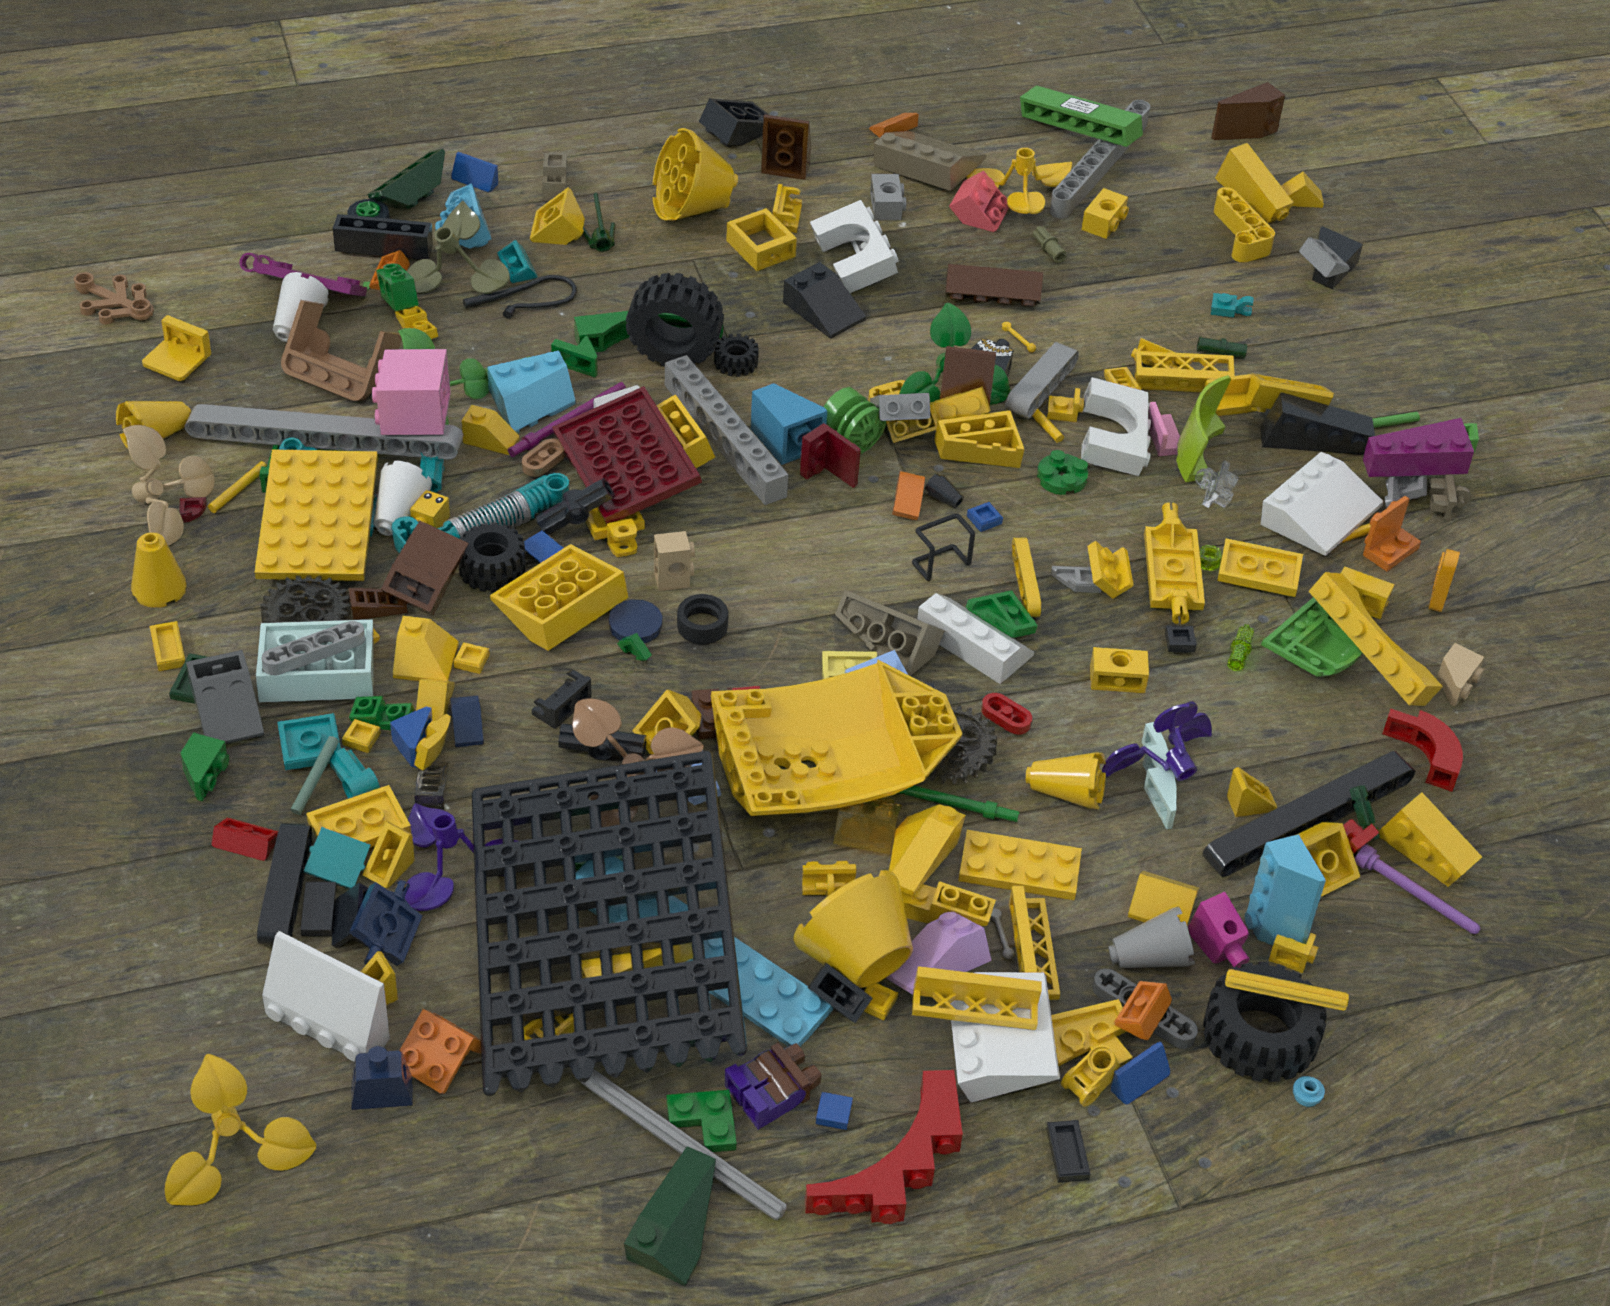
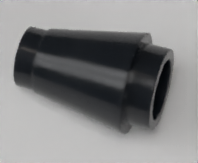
M934 474L925 486L929 496L952 506L954 509L964 499V496L961 495L945 475Z

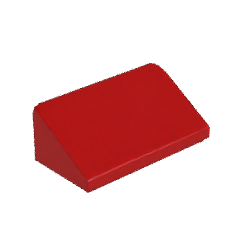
M227 817L214 826L211 844L218 849L265 861L276 845L278 831Z

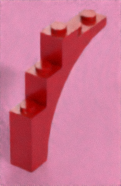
M954 1070L923 1071L918 1114L909 1132L896 1148L879 1162L857 1174L832 1182L807 1184L805 1191V1213L827 1215L833 1212L858 1214L863 1211H870L871 1223L893 1224L904 1221L906 1210L905 1187L921 1189L932 1186L935 1171L933 1153L946 1155L960 1152L963 1132Z

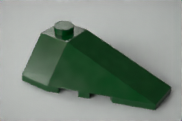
M688 1146L685 1148L640 1213L626 1238L624 1248L627 1260L686 1287L701 1258L707 1211L716 1166L715 1158Z

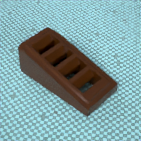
M348 589L353 620L408 613L406 603L385 594L381 589ZM392 600H397L398 604H393Z

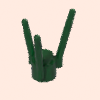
M595 192L593 195L599 227L594 230L591 237L583 226V235L587 239L590 248H595L599 252H605L615 246V223H611L610 231L604 228L598 193Z

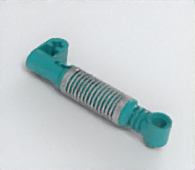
M561 473L549 474L544 478L542 484L526 491L517 490L507 494V496H503V498L500 497L486 505L483 504L482 507L479 506L470 512L467 511L462 516L458 515V517L448 519L443 523L442 527L437 529L460 539L465 531H471L472 527H480L484 523H487V525L498 523L500 526L505 524L509 526V529L516 528L532 520L537 513L548 510L562 502L563 494L570 490L569 479ZM403 516L392 523L393 542L398 553L401 552L418 524V521L412 517Z

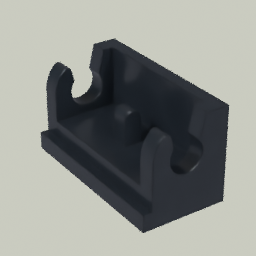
M575 670L568 671L567 675L573 679L567 678L565 683L546 700L537 698L534 704L538 707L535 706L532 709V715L556 729L574 713L575 704L578 701L592 697L590 677H585Z

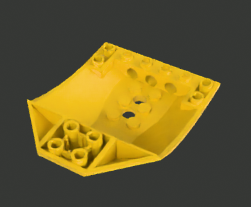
M878 659L876 664L813 682L767 689L711 691L719 756L732 795L751 816L836 809L894 795L924 781L962 736V731L946 694ZM810 760L816 764V767L808 768L807 765L801 762Z

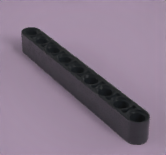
M1396 751L1389 752L1215 839L1206 846L1202 856L1221 877H1227L1259 861L1263 855L1266 842L1297 835L1322 822L1333 823L1355 812L1353 804H1356V801L1351 798V788L1365 785L1369 795L1366 797L1367 801L1370 800L1373 803L1407 785L1415 776L1416 771Z

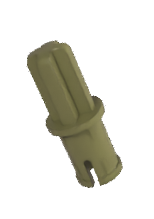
M1036 227V230L1033 231V236L1041 244V249L1047 252L1055 263L1063 262L1067 257V252L1058 244V239L1055 236H1051L1044 227Z

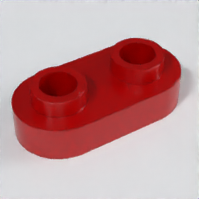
M990 693L983 698L981 712L987 719L1013 734H1025L1030 730L1032 714L1029 710L1000 693Z

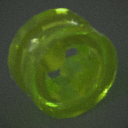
M1213 545L1202 546L1199 550L1201 568L1216 570L1221 563L1222 551Z

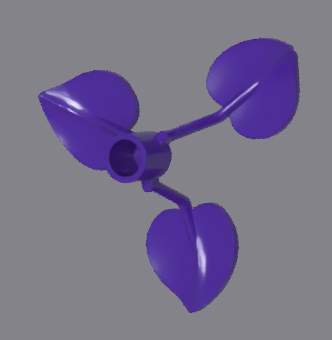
M1193 701L1176 705L1163 711L1155 719L1153 727L1157 733L1169 729L1168 740L1170 744L1175 745L1174 748L1166 753V762L1147 747H1139L1137 743L1113 752L1106 759L1102 772L1106 773L1107 778L1114 772L1136 763L1147 754L1162 765L1165 771L1171 769L1178 781L1190 778L1197 772V767L1187 753L1184 742L1199 737H1211L1212 726L1209 717L1205 713H1197L1198 706Z
M415 803L408 818L411 825L413 844L419 847H428L436 842L437 873L434 875L430 872H422L412 876L407 881L410 888L406 893L405 900L416 911H428L446 903L454 891L452 879L442 877L443 848L454 847L459 838L473 853L474 847L465 836L464 830L457 829L453 815L444 810L428 808ZM503 839L492 840L486 843L485 846L503 844Z

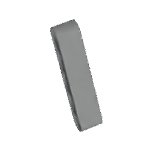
M1055 342L1011 390L1005 403V409L1029 419L1073 370L1079 357V351Z

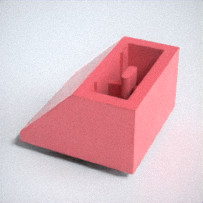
M985 171L963 181L949 205L962 224L995 232L1009 209L1006 196L1000 192L994 181Z

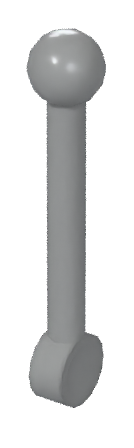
M993 909L990 919L995 921L1004 948L1003 956L1006 959H1012L1014 950L1009 947L1000 920L1002 912L999 909Z

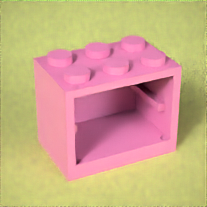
M447 349L385 350L383 360L378 361L379 373L375 375L376 387L372 389L373 403L378 405V409H375V424L380 425L381 435L444 434L451 394Z

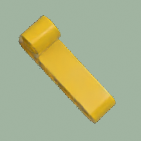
M1229 187L1218 189L1214 213L1235 234L1232 258L1235 261L1244 263L1269 256L1274 242L1275 231L1237 191Z

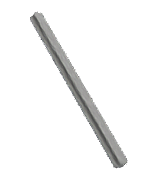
M593 1069V1073L587 1082H581L585 1087L680 1154L688 1146L715 1158L714 1178L772 1219L778 1220L785 1214L787 1205L596 1070Z

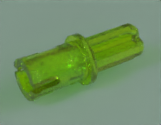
M1249 624L1239 627L1236 639L1231 642L1230 648L1232 651L1227 661V666L1233 671L1243 670L1246 657L1251 653L1254 628L1249 627Z

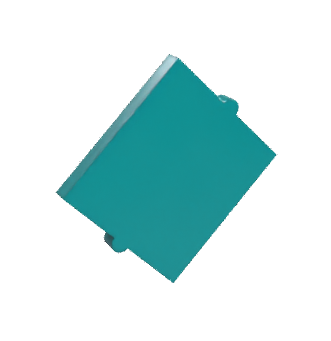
M321 827L314 846H311L309 849L311 854L303 873L328 882H336V885L350 889L355 886L360 871L365 869L364 861L371 845Z

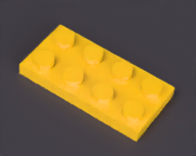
M967 830L958 881L1011 890L1012 886H1024L1026 893L1075 901L1082 848Z

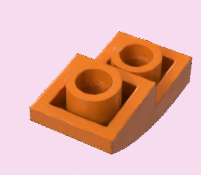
M900 471L892 515L917 521L922 502L925 477Z

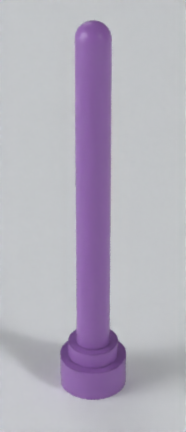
M1365 844L1358 852L1355 862L1362 869L1376 870L1471 934H1478L1480 932L1479 924L1380 860V856L1376 854L1377 850L1368 844Z

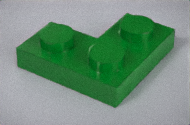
M730 1090L666 1095L668 1122L677 1128L701 1126L703 1146L711 1152L736 1150L737 1142Z

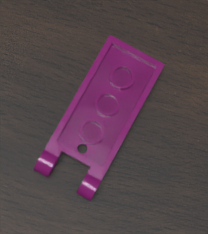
M245 253L239 261L240 267L246 272H257L284 278L289 273L299 272L302 273L301 277L306 279L309 276L316 278L327 289L366 297L368 287L361 286L360 280L340 276L336 280L292 269L293 264L274 261L270 256L255 253ZM250 256L255 258L252 269H249L246 265V261ZM266 258L269 264L262 263V259Z

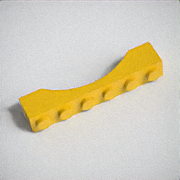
M1325 572L1309 590V593L1408 705L1426 706L1443 687L1425 666L1403 651L1377 625L1364 607L1358 591L1343 574Z

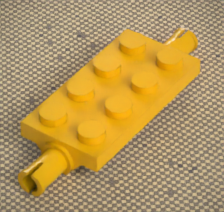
M1165 503L1162 506V523L1156 527L1145 526L1144 531L1150 608L1172 609L1173 623L1178 624V616H1180L1181 624H1186L1189 621L1188 610H1203L1205 605L1197 529H1187L1178 517V505L1176 503H1172V510L1170 509V503Z

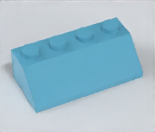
M1299 834L1266 842L1263 855L1260 858L1258 873L1255 876L1253 891L1250 894L1247 912L1245 913L1247 927L1253 930L1258 940L1272 946L1277 934L1292 938L1303 944L1307 943L1326 881Z

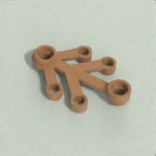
M81 272L74 277L75 288L81 294L93 293L104 298L103 300H84L80 302L79 306L82 315L89 316L95 313V309H102L98 313L99 321L107 325L113 323L114 318L131 316L137 320H146L154 313L153 305L149 300L145 299L147 292L144 284H133L131 292L135 300L127 299L126 288L128 287V282L125 275L119 274L112 278L116 293L95 284L91 273ZM120 306L123 307V308H121V309H114V310L107 309V308H111V307H120Z

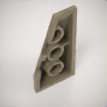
M844 590L835 613L854 634H857L866 643V646L871 651L877 652L878 656L895 650L909 676L913 675L935 656L945 631L847 590Z

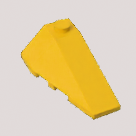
M938 804L908 816L898 826L894 835L889 871H892L898 878L901 892L914 896L959 842L966 815L957 812L952 807Z

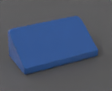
M457 152L451 179L466 185L472 183L474 188L491 192L498 185V165Z
M543 531L523 541L525 542V551L539 563L563 549L561 545Z
M1157 1042L1114 1072L1111 1091L1124 1104L1131 1103L1170 1075L1164 1045L1161 1042Z

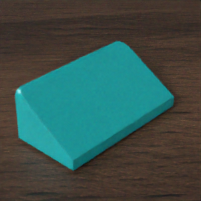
M514 240L497 252L500 261L507 267L510 273L511 283L532 280L538 277L525 249L517 240Z

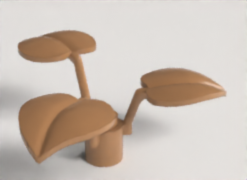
M584 699L575 704L572 726L574 735L580 743L589 747H598L607 738L623 756L622 764L645 761L638 754L628 755L612 737L611 734L617 732L622 724L618 711L612 705L598 699ZM666 728L654 736L651 742V749L654 754L650 755L646 760L703 751L704 746L700 741L681 729ZM673 768L662 769V770H656V771H657V772H660V771L673 770ZM638 773V774L627 775V777L636 776V775H642V774H644V773ZM592 795L590 800H596L599 796ZM638 806L630 807L631 820L636 815ZM618 809L601 812L602 827L620 825Z

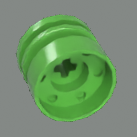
M851 387L837 391L824 405V408L827 410L826 425L836 430L850 442L856 444L861 449V454L869 450L878 441L886 426V421L879 419V408L867 401L866 397Z

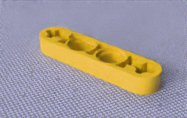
M1027 537L1013 538L1012 558L1022 605L1031 617H1040L1041 599Z

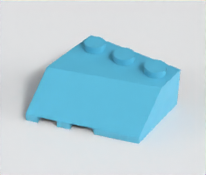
M559 351L487 367L489 392L503 419L517 434L519 429L527 425L532 427L538 424V419L546 415L553 416L576 404L568 368Z

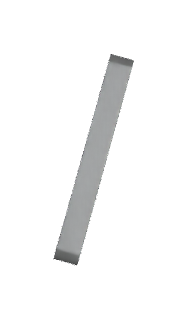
M1135 100L1125 110L1142 115V127L1144 130L1148 124L1150 104L1144 100ZM1099 139L1053 190L1050 214L1055 218L1068 217L1129 146L1125 147Z

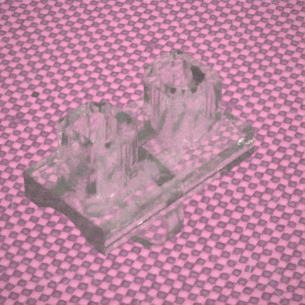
M1223 460L1218 472H1214L1211 468H1203L1197 471L1195 476L1196 483L1202 489H1207L1202 505L1209 508L1214 502L1225 508L1232 500L1234 493L1231 491L1237 484L1239 477L1228 471L1230 467L1229 462Z

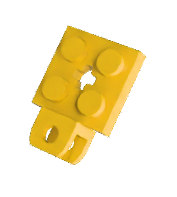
M597 508L589 512V518L585 522L594 540L607 538V544L616 557L637 553V543L635 540L637 531L645 529V521L640 511L607 525ZM620 546H628V548L621 549Z

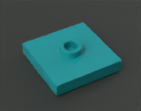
M334 713L277 722L285 770L314 766L328 737L333 736L339 740ZM339 741V743H338V745H337L335 751L341 749L340 741Z

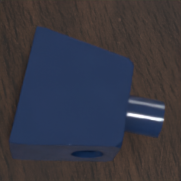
M375 1046L368 1053H359L355 1056L351 1080L352 1110L413 1106L412 1075L401 1051H387L384 1047Z

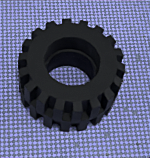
M484 523L480 527H472L471 531H465L463 537L460 538L469 543L459 563V574L463 582L469 584L471 588H479V591L486 592V590H490L491 593L496 592L525 573V542H523L521 534H518V531L514 528L509 529V526L505 524L500 526L498 523H492V525Z

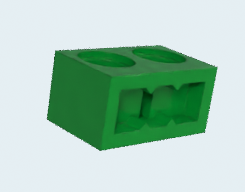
M391 263L384 265L382 269L376 270L381 297L395 311L419 305L414 278L399 264Z

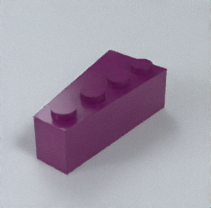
M1462 418L1368 437L1363 462L1368 477L1468 474L1474 449Z

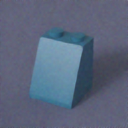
M774 383L752 391L750 428L781 465L801 458L802 437L823 423H827V410Z

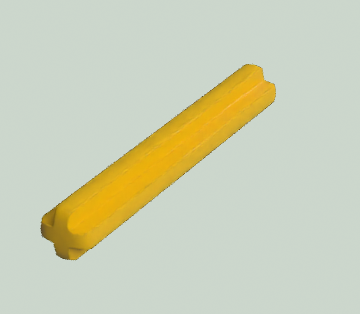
M1229 969L1225 978V986L1229 988L1341 1011L1346 1010L1349 1002V994L1346 992Z

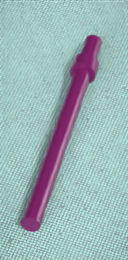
M619 382L537 432H530L523 436L520 442L508 448L509 455L515 457L526 449L531 450L535 448L541 440L554 433L553 426L594 409L595 398L626 389L625 384Z

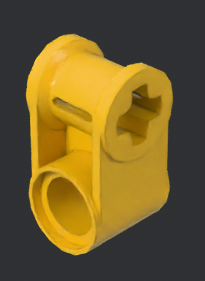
M1100 1045L1094 1047L1076 1066L1072 1067L1064 1075L1061 1086L1065 1089H1070L1080 1099L1079 1103L1083 1107L1092 1104L1112 1082L1114 1072L1120 1068L1115 1053L1108 1046ZM1101 1060H1111L1108 1067L1103 1069L1097 1068V1064Z

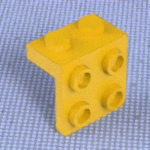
M167 315L161 320L164 340L142 360V364L145 368L177 381H183L211 355L208 331Z

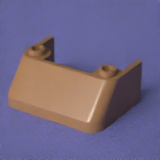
M300 299L281 359L283 371L290 376L350 400H365L372 393L373 387H376L375 375L379 373L378 361L383 360L385 350L399 349L402 341L400 334L380 331L367 368L361 367L327 353L330 346V337L327 332L317 328L324 304Z

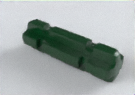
M1360 785L1351 788L1350 795L1352 800L1356 801V804L1353 805L1359 825L1363 826L1364 829L1371 824L1375 827L1376 819L1370 800L1367 801L1366 798L1369 796L1366 786ZM1380 832L1371 841L1380 838Z

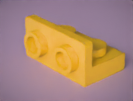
M1097 541L1087 546L1093 583L1112 599L1133 587L1127 549L1122 547L1112 553L1107 547L1104 548Z

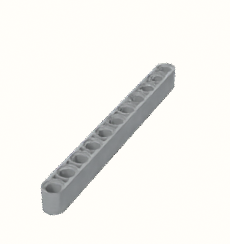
M206 404L194 406L185 424L186 432L190 436L200 439L281 445L285 439L293 437L299 439L305 447L318 449L377 451V454L422 457L420 454L422 453L426 457H438V459L455 458L463 439L462 431L453 425H445L444 434L381 435L380 425H376L373 418Z

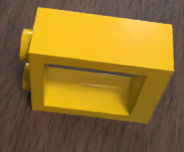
M767 208L727 222L726 241L756 271L796 257L797 238ZM765 230L774 239L757 246L748 235Z

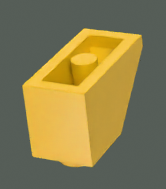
M471 405L462 419L464 444L509 455L508 448L520 440V436L494 410Z

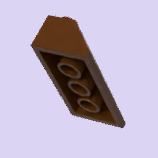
M948 264L945 295H950L952 300H964V297H974L973 301L988 302V299H997L998 304L1010 305L1011 301H1019L1021 306L1034 307L1035 303H1040L1043 272Z

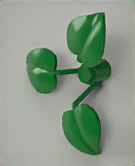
M945 303L931 323L930 336L932 341L941 348H946V346L954 347V345L965 346L971 337V325L959 308L951 303ZM945 353L940 354L936 359L937 369L933 381L930 374L926 371L915 372L906 379L899 394L929 393L930 402L939 400L941 394L935 384L944 370ZM998 365L994 367L990 405L1006 400L1011 392L1007 375Z

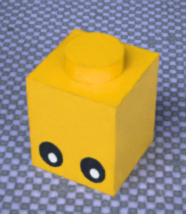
M426 490L411 507V517L418 522L422 521L435 528H440L450 517L449 498Z

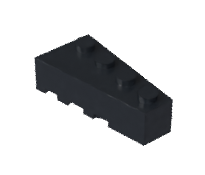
M1282 392L1260 427L1262 447L1364 455L1368 437L1375 436L1372 417Z

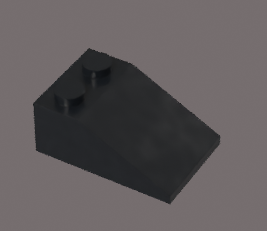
M709 98L699 123L706 127L705 130L708 133L717 136L721 144L728 147L732 145L742 146L763 136L764 114H769L752 101Z
M821 262L784 280L783 303L830 339L866 320V315L836 273Z

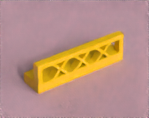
M1136 351L1135 354L1136 372L1134 378L1141 389L1202 392L1208 379L1221 378L1227 375L1230 377L1235 376L1234 356L1150 351ZM1141 359L1151 360L1156 365L1152 368L1142 367ZM1175 361L1180 366L1177 369H1170L1165 363ZM1192 362H1199L1204 368L1202 370H1195L1190 364ZM1217 363L1228 364V371H1219L1214 365Z
M1012 886L1009 909L1019 973H1044L1046 981L1051 984L1052 988L1048 990L1049 1000H1059L1060 989L1045 898H1026L1024 886ZM1027 908H1039V915L1034 920L1028 916ZM1033 929L1043 936V939L1038 944L1032 940L1031 931ZM1036 953L1047 960V963L1042 968L1036 965Z
M918 966L913 985L912 1015L1036 1030L1042 981ZM920 996L932 997L938 1004L933 1007L920 1005ZM955 1000L964 1001L969 1008L964 1011L956 1010L950 1003ZM985 1004L995 1005L1000 1011L996 1014H987L981 1007ZM1016 1008L1030 1009V1019L1020 1018L1012 1011Z

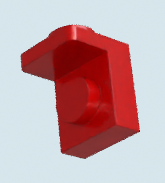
M1350 819L1343 825L1353 854L1379 834L1373 824L1363 830L1353 819Z

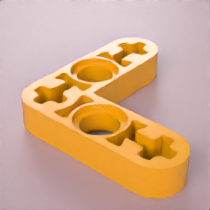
M1446 549L1445 552H1442L1428 609L1442 612L1458 563L1459 551Z

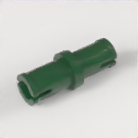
M1199 336L1197 352L1230 355L1245 359L1247 344L1228 342L1225 338L1216 340Z

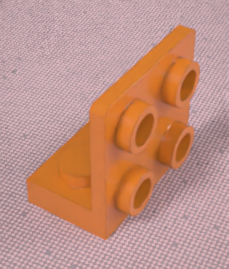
M1406 496L1398 501L1391 502L1387 509L1381 513L1377 512L1370 520L1371 528L1364 541L1366 545L1363 556L1386 572L1417 551L1421 544L1419 539L1401 528L1409 498Z
M423 1009L399 1051L403 1053L412 1077L437 1092L444 1094L469 1051L481 1054V1039L442 1016Z

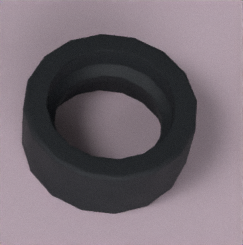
M696 594L685 598L679 604L677 610L679 634L684 639L695 644H711L720 640L726 634L728 628L729 612L727 605L721 599L708 594ZM706 613L716 617L718 620L712 624L698 625L690 622L687 618L694 614Z

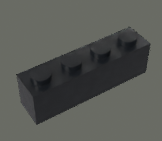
M337 214L333 226L334 248L338 252L385 256L401 250L407 258L422 260L429 259L433 247L432 223Z

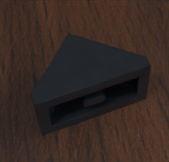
M827 963L823 964L807 987L815 996L829 1004L835 1011L853 1023L857 1022L873 999Z

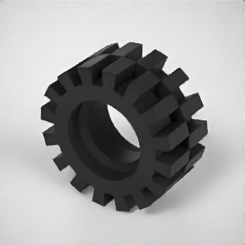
M737 333L736 337H733V334H728V338L725 335L722 336L721 340L718 339L714 352V364L717 370L721 369L723 374L728 372V376L731 377L732 374L740 377L741 373L744 376L748 375L749 372L753 373L758 366V344L755 343L753 338L749 340V336L741 337L739 333Z

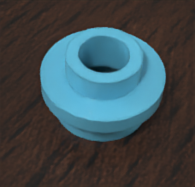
M1304 1076L1295 1081L1293 1094L1299 1104L1312 1107L1322 1101L1325 1089L1323 1084L1316 1078Z

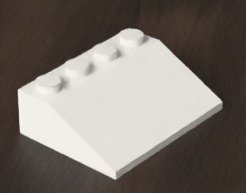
M1320 452L1263 500L1261 525L1326 556L1383 506V500L1343 461Z
M280 931L275 935L262 994L265 1013L268 1017L276 1022L281 1021L291 1026L301 1035L307 1034L326 1048H334L340 1051L349 1060L354 1062L357 1054L368 1053L375 1046L384 1047L390 1040L384 984Z
M975 972L978 974L1042 981V992L1038 1002V1025L1036 1030L951 1020L958 1084L969 1101L972 1103L1060 1079L1046 975L1044 973ZM955 1000L950 1003L956 1010L964 1011L969 1008L964 1001ZM985 1004L981 1007L987 1014H996L1000 1011L995 1005ZM1016 1008L1012 1011L1020 1018L1030 1019V1009Z

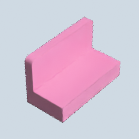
M1150 402L1148 419L1151 420L1149 432L1158 455H1178L1177 443L1180 435L1172 415H1161L1156 402Z

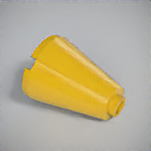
M125 401L117 406L116 424L117 426L121 425L122 430L134 425L147 426L157 431L164 439L185 428L191 409L180 401ZM123 431V433L119 435L125 447L128 449L127 439Z
M146 533L137 540L131 582L132 594L137 598V602L147 607L167 606L166 602L174 599L177 602L186 592L185 576L164 537L158 533Z
M1095 752L1034 761L1031 767H1027L1026 783L1030 784L1031 790L1090 809L1099 810L1100 807L1097 803H1102L1106 782V773L1100 770V764H1106L1105 756L1103 753Z

